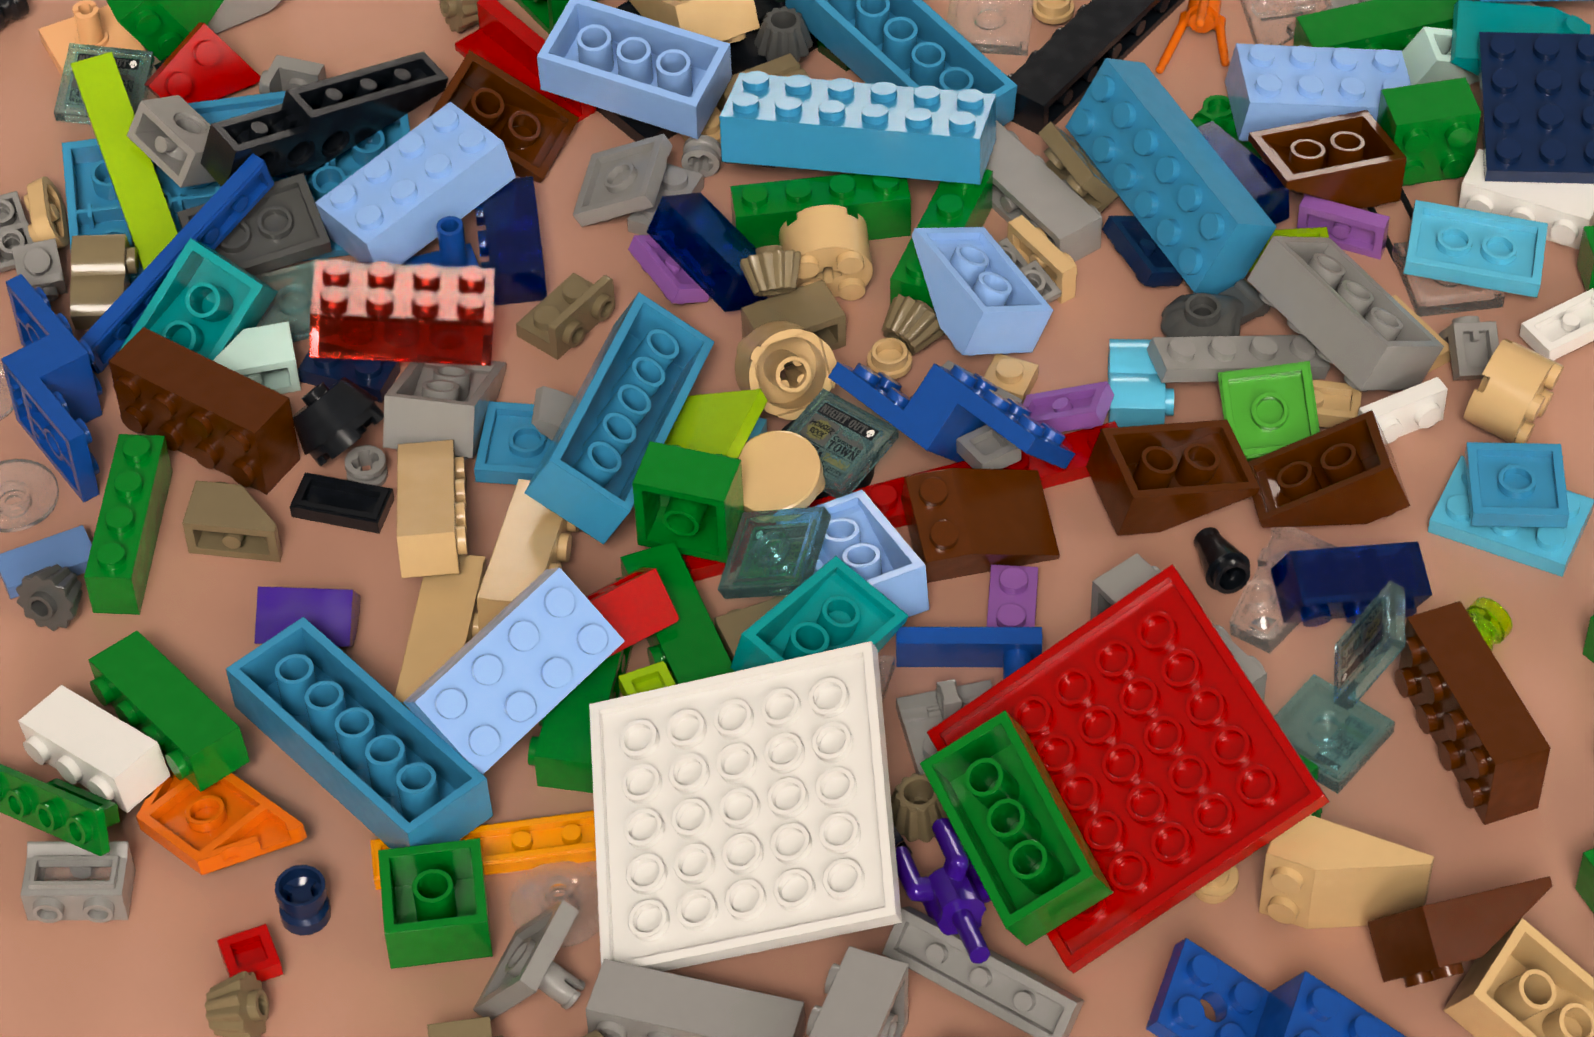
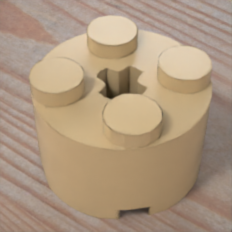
M818 205L796 213L797 220L788 227L787 221L781 226L779 241L783 251L794 250L801 252L796 288L823 280L834 297L840 296L844 300L853 301L865 294V286L872 277L873 268L867 224L861 215L858 214L857 219L848 215L846 207Z
M773 321L757 327L738 343L735 376L741 391L762 390L768 400L763 409L764 411L786 420H798L815 414L824 405L831 389L836 384L828 376L837 362L830 346L813 332L792 322ZM788 362L791 363L792 367L785 370L786 377L782 378L780 372L784 370V365Z
M1503 339L1482 373L1484 377L1478 390L1474 389L1463 419L1509 443H1527L1535 426L1531 422L1537 416L1542 417L1554 394L1551 391L1555 387L1564 366L1516 342Z

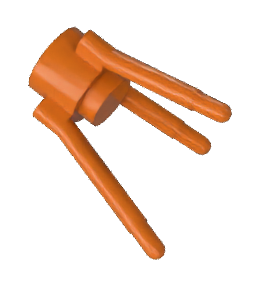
M1221 0L1188 1L1187 10L1180 13L1179 23L1156 67L1158 74L1164 72L1188 26L1198 33H1206L1214 29L1216 31L1221 64L1224 67L1229 65L1225 34L1226 18L1220 14Z

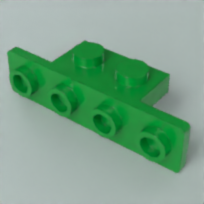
M0 764L1 813L98 856L110 852L107 827L120 822L117 803L58 778L45 783Z

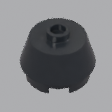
M342 377L329 387L324 382H321L301 399L306 405L293 416V421L304 454L307 455L309 453L321 467L330 457L334 459L362 437L361 435L367 431L366 428L370 424L376 425L384 418V413L375 403L377 397L346 377Z

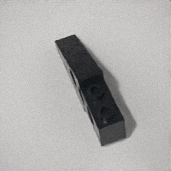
M422 51L286 90L282 104L212 123L201 164L221 187L252 153L265 161L271 177L285 174L289 178L301 173L306 176L444 92L449 78Z

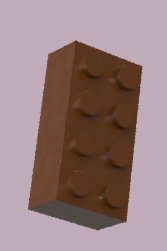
M145 327L109 361L121 420L131 431L135 433L142 432L146 435L165 436L167 449L172 451L178 450L196 459L203 467L208 469L214 468L232 477L238 484L244 487H252L266 495L300 460L289 397Z
M1461 601L1407 617L1404 638L1400 640L1401 657L1399 669L1395 671L1396 685L1400 694L1404 698L1409 697L1415 707L1417 720L1422 731L1425 734L1430 733L1438 746V754L1443 767L1447 771L1452 770L1460 784L1461 795L1466 806L1470 809H1475L1484 825L1537 809L1551 748Z

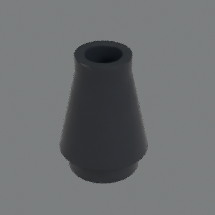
M1205 528L1197 533L1194 538V546L1198 551L1207 584L1223 594H1231L1242 589L1250 578L1249 559L1221 536L1216 528Z

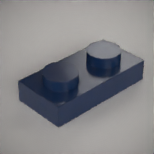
M1135 216L1108 217L1102 230L1113 243L1115 250L1122 255L1134 271L1136 278L1144 286H1180L1183 280L1182 276Z
M317 338L298 368L300 382L314 386L324 382L329 387L342 377H346L377 397L376 402L383 403L384 395L391 388L400 373L399 359Z

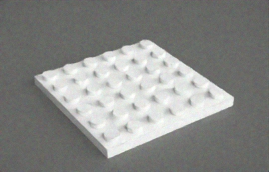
M872 641L589 704L601 966L603 960L608 959L664 972L902 923L878 650Z

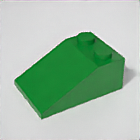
M224 0L106 1L118 23L161 62V60L172 54L199 22L208 25Z

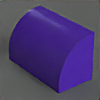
M258 586L254 644L265 643L304 617L337 647H352L358 629L361 596L354 590Z

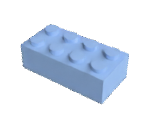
M569 0L537 55L541 90L695 139L700 137L732 78L730 43L592 0Z
M1236 43L1225 79L1239 141H1249L1250 132L1368 110L1377 121L1381 90L1411 85L1402 50L1309 47L1302 45L1285 46Z
M449 102L316 201L315 204L329 238L378 278L383 279L438 237L436 225L440 219L447 216H455L462 219L516 178L504 142L452 102Z
M560 567L546 569L403 703L481 774H484L625 640Z

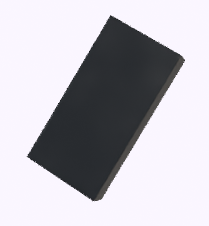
M305 472L290 504L291 517L380 534L394 502V494L391 488Z

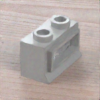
M28 841L27 860L20 895L27 919L39 920L45 923H54L60 920H90L97 923L110 920H128L136 871L128 841H109L110 852L102 856H98L66 841Z

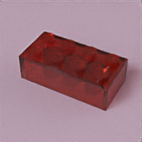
M341 259L314 260L310 308L309 357L491 366L495 268H481L473 265L465 267L436 266L429 263L419 265L392 264L385 261L373 263L351 262Z

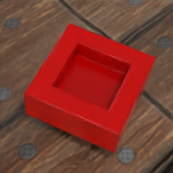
M266 924L217 940L229 978L243 971L248 973L254 972L256 979L261 982L283 975L281 962Z

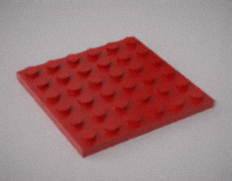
M1173 564L927 731L937 751H940L1006 710L1028 734L1113 891L1111 895L1047 933L1065 966L1073 974L1330 802Z

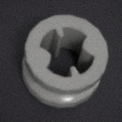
M700 135L698 139L688 138L683 146L682 167L704 174V178L714 175L720 167L721 145L716 139L707 135Z
M362 445L353 448L347 453L344 460L348 481L380 487L386 482L388 470L386 457L381 449L376 446ZM370 465V470L362 471V466Z

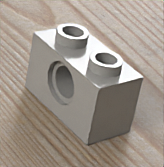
M179 95L140 101L127 137L180 188L216 182L201 164L210 124Z

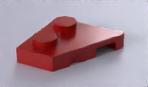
M199 22L144 85L158 98L179 95L187 103L222 98L258 83L261 76L205 23Z

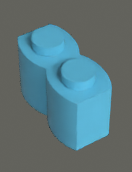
M1109 339L1108 384L1114 393V397L1108 410V423L1115 421L1118 427L1157 425L1165 423V416L1174 415V388H1166L1165 383H1161L1147 352L1151 340Z

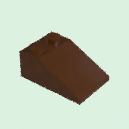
M470 50L429 115L430 117L446 104L452 102L504 142L515 176L538 183L543 181L579 120V117Z
M1368 110L1249 133V142L1286 189L1360 209L1400 201L1407 157Z
M1373 410L1248 462L1260 486L1258 494L1252 496L1259 522L1263 528L1368 524L1410 506L1392 450Z
M1227 419L1102 428L1086 466L1117 536L1162 532L1254 496L1260 490L1255 475Z
M948 468L905 476L901 501L913 551L926 565L927 583L990 572L991 564L1023 566L1059 559L1060 554L1038 470Z
M1550 876L1420 906L1367 922L1383 983L1404 978L1407 988L1465 973L1462 963L1483 957L1553 886Z

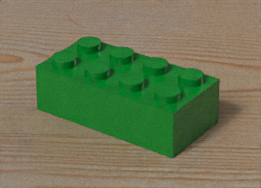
M1006 710L920 763L1005 928L1024 945H1029L1113 893L1028 734Z

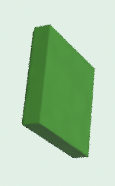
M1310 361L1218 372L1223 420H1228L1248 462L1320 432Z

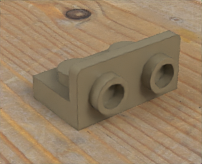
M1050 121L1038 133L1049 146L1044 151L1045 155L1049 158V161L1046 163L1047 167L1061 180H1066L1085 202L1095 206L1101 213L1119 196L1077 142Z
M575 273L571 274L516 323L517 337L558 360L569 349L578 346L584 336L600 321H605L615 309L613 279L604 275L593 284Z

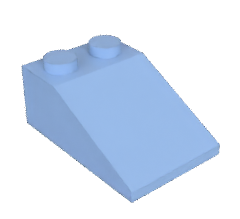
M985 227L914 228L911 236L939 327L951 340L954 348L962 355L968 356L1033 352L1053 309Z
M862 489L806 509L792 517L777 520L780 531L817 528L814 539L785 541L786 543L813 541L806 565H800L805 567H799L804 570L802 575L805 581L832 558L837 556L904 611L908 618L929 610L926 565Z

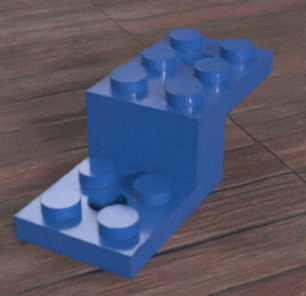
M20 274L6 281V286L23 348L1 358L14 412L18 423L84 503L99 495L95 475L100 473V469L88 448V444L92 443L93 440L86 426L87 422L102 415L98 396L103 394V390L91 368V365L95 364L96 360L88 343L84 339L78 341L73 336L72 328L66 317L61 312L55 314L51 310L50 302L44 291L39 286L33 288L25 277Z
M837 362L828 378L925 450L955 462L965 461L957 453L956 439L984 425H988L1026 454L1063 469L1067 468L1075 455L1073 451L1062 444L1066 437L1061 432L1045 422L1040 424L1029 417L1032 413L1029 409L1012 398L1008 397V399H1005L996 393L998 387L976 373L972 375L956 364L949 370L934 363L914 395L910 398L900 391L902 385L882 372L877 374L861 363H858L854 369Z
M1187 938L1174 946L1146 1026V1030L1157 1037H1406L1307 971L1302 972L1269 992ZM1201 999L1207 1001L1214 1009L1215 1022L1205 1016Z

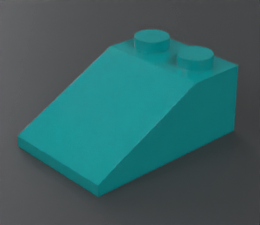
M1458 0L1454 4L1450 63L1479 76L1477 46L1479 32L1590 34L1591 25L1577 16L1569 15L1554 7Z
M190 238L120 350L145 327L210 360H214L243 329L257 326L278 291L211 247Z
M835 556L741 634L730 668L734 671H739L869 641L873 642L879 653L904 625L908 615Z

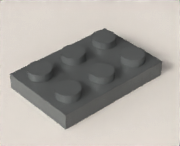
M301 173L274 182V186L215 248V251L254 276L332 252L329 237L304 174ZM205 204L177 212L182 229Z

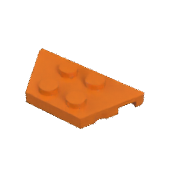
M170 770L171 776L158 786L149 798L145 799L136 815L141 831L201 875L302 842L307 838L302 822L233 773L200 792L187 778L179 780Z

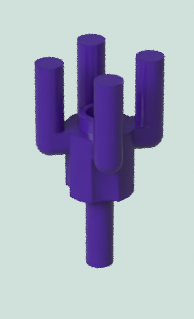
M940 818L933 823L932 831L944 854V866L934 871L930 876L921 877L908 848L900 846L895 848L898 877L908 898L912 901L923 903L928 916L936 920L940 931L946 936L959 934L970 960L976 964L983 963L989 958L990 951L979 928L982 926V916L987 910L984 903L990 902L991 899L965 849H963L949 819Z

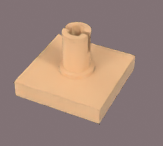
M92 0L79 1L72 9L74 17L38 29L42 44L70 91L78 88H71L74 75L70 63L77 62L79 53L101 55L112 52L114 57L140 60L138 67L149 64L143 45L118 23L109 5L98 8ZM118 68L120 74H121V73H124V72H127V70H128V71L132 70V69Z

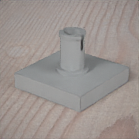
M561 900L517 929L473 1011L482 1017L490 1016L491 1021L536 993L537 989L558 1002L565 1010L569 1009L581 995L578 990L584 989L585 982L577 979L556 964L553 959L579 910L565 900Z

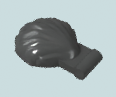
M1242 279L1219 294L1194 293L1179 296L1163 310L1161 314V331L1166 337L1240 336L1241 325L1256 317L1264 316L1271 306L1264 303L1259 297V292L1245 279Z

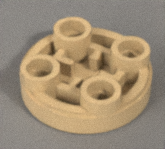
M777 430L759 434L745 443L738 459H741L744 511L756 518L763 519L769 525L776 526L778 525L777 520L792 517L802 512L825 488L823 466L815 447L810 441L797 433Z

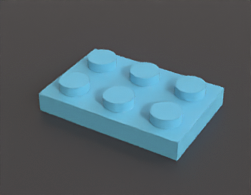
M1415 200L1403 274L1537 298L1541 285L1548 223Z
M1460 456L1429 520L1428 532L1563 577L1593 512L1594 499L1566 490L1569 508L1567 528L1471 526L1465 457Z

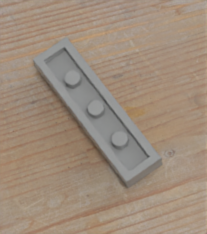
M1303 335L1152 337L1147 348L1148 355L1161 383L1218 382V372L1310 361L1312 380L1325 379L1331 367L1329 362L1318 356L1315 352L1316 347Z
M910 906L901 908L902 923L894 924L883 949V955L907 963L908 968L1033 1037H1069L1085 1000L990 949V956L985 962L973 963L959 934L946 936L940 931L936 920Z

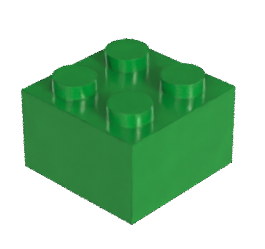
M1466 77L1381 90L1377 122L1407 157L1402 186L1466 176L1474 160L1481 111Z
M650 441L632 482L638 545L652 548L675 541L680 554L728 564L745 522L741 459L682 448L678 445H667Z
M480 838L378 850L384 934L391 969L493 957Z

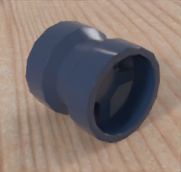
M296 865L282 872L275 882V895L279 904L281 922L284 927L291 933L301 936L319 932L328 924L331 917L326 882L322 873L315 867L308 865Z

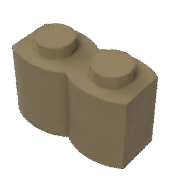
M126 234L72 236L70 317L75 330L90 329L130 286L131 274L138 273L139 259L137 247H130Z

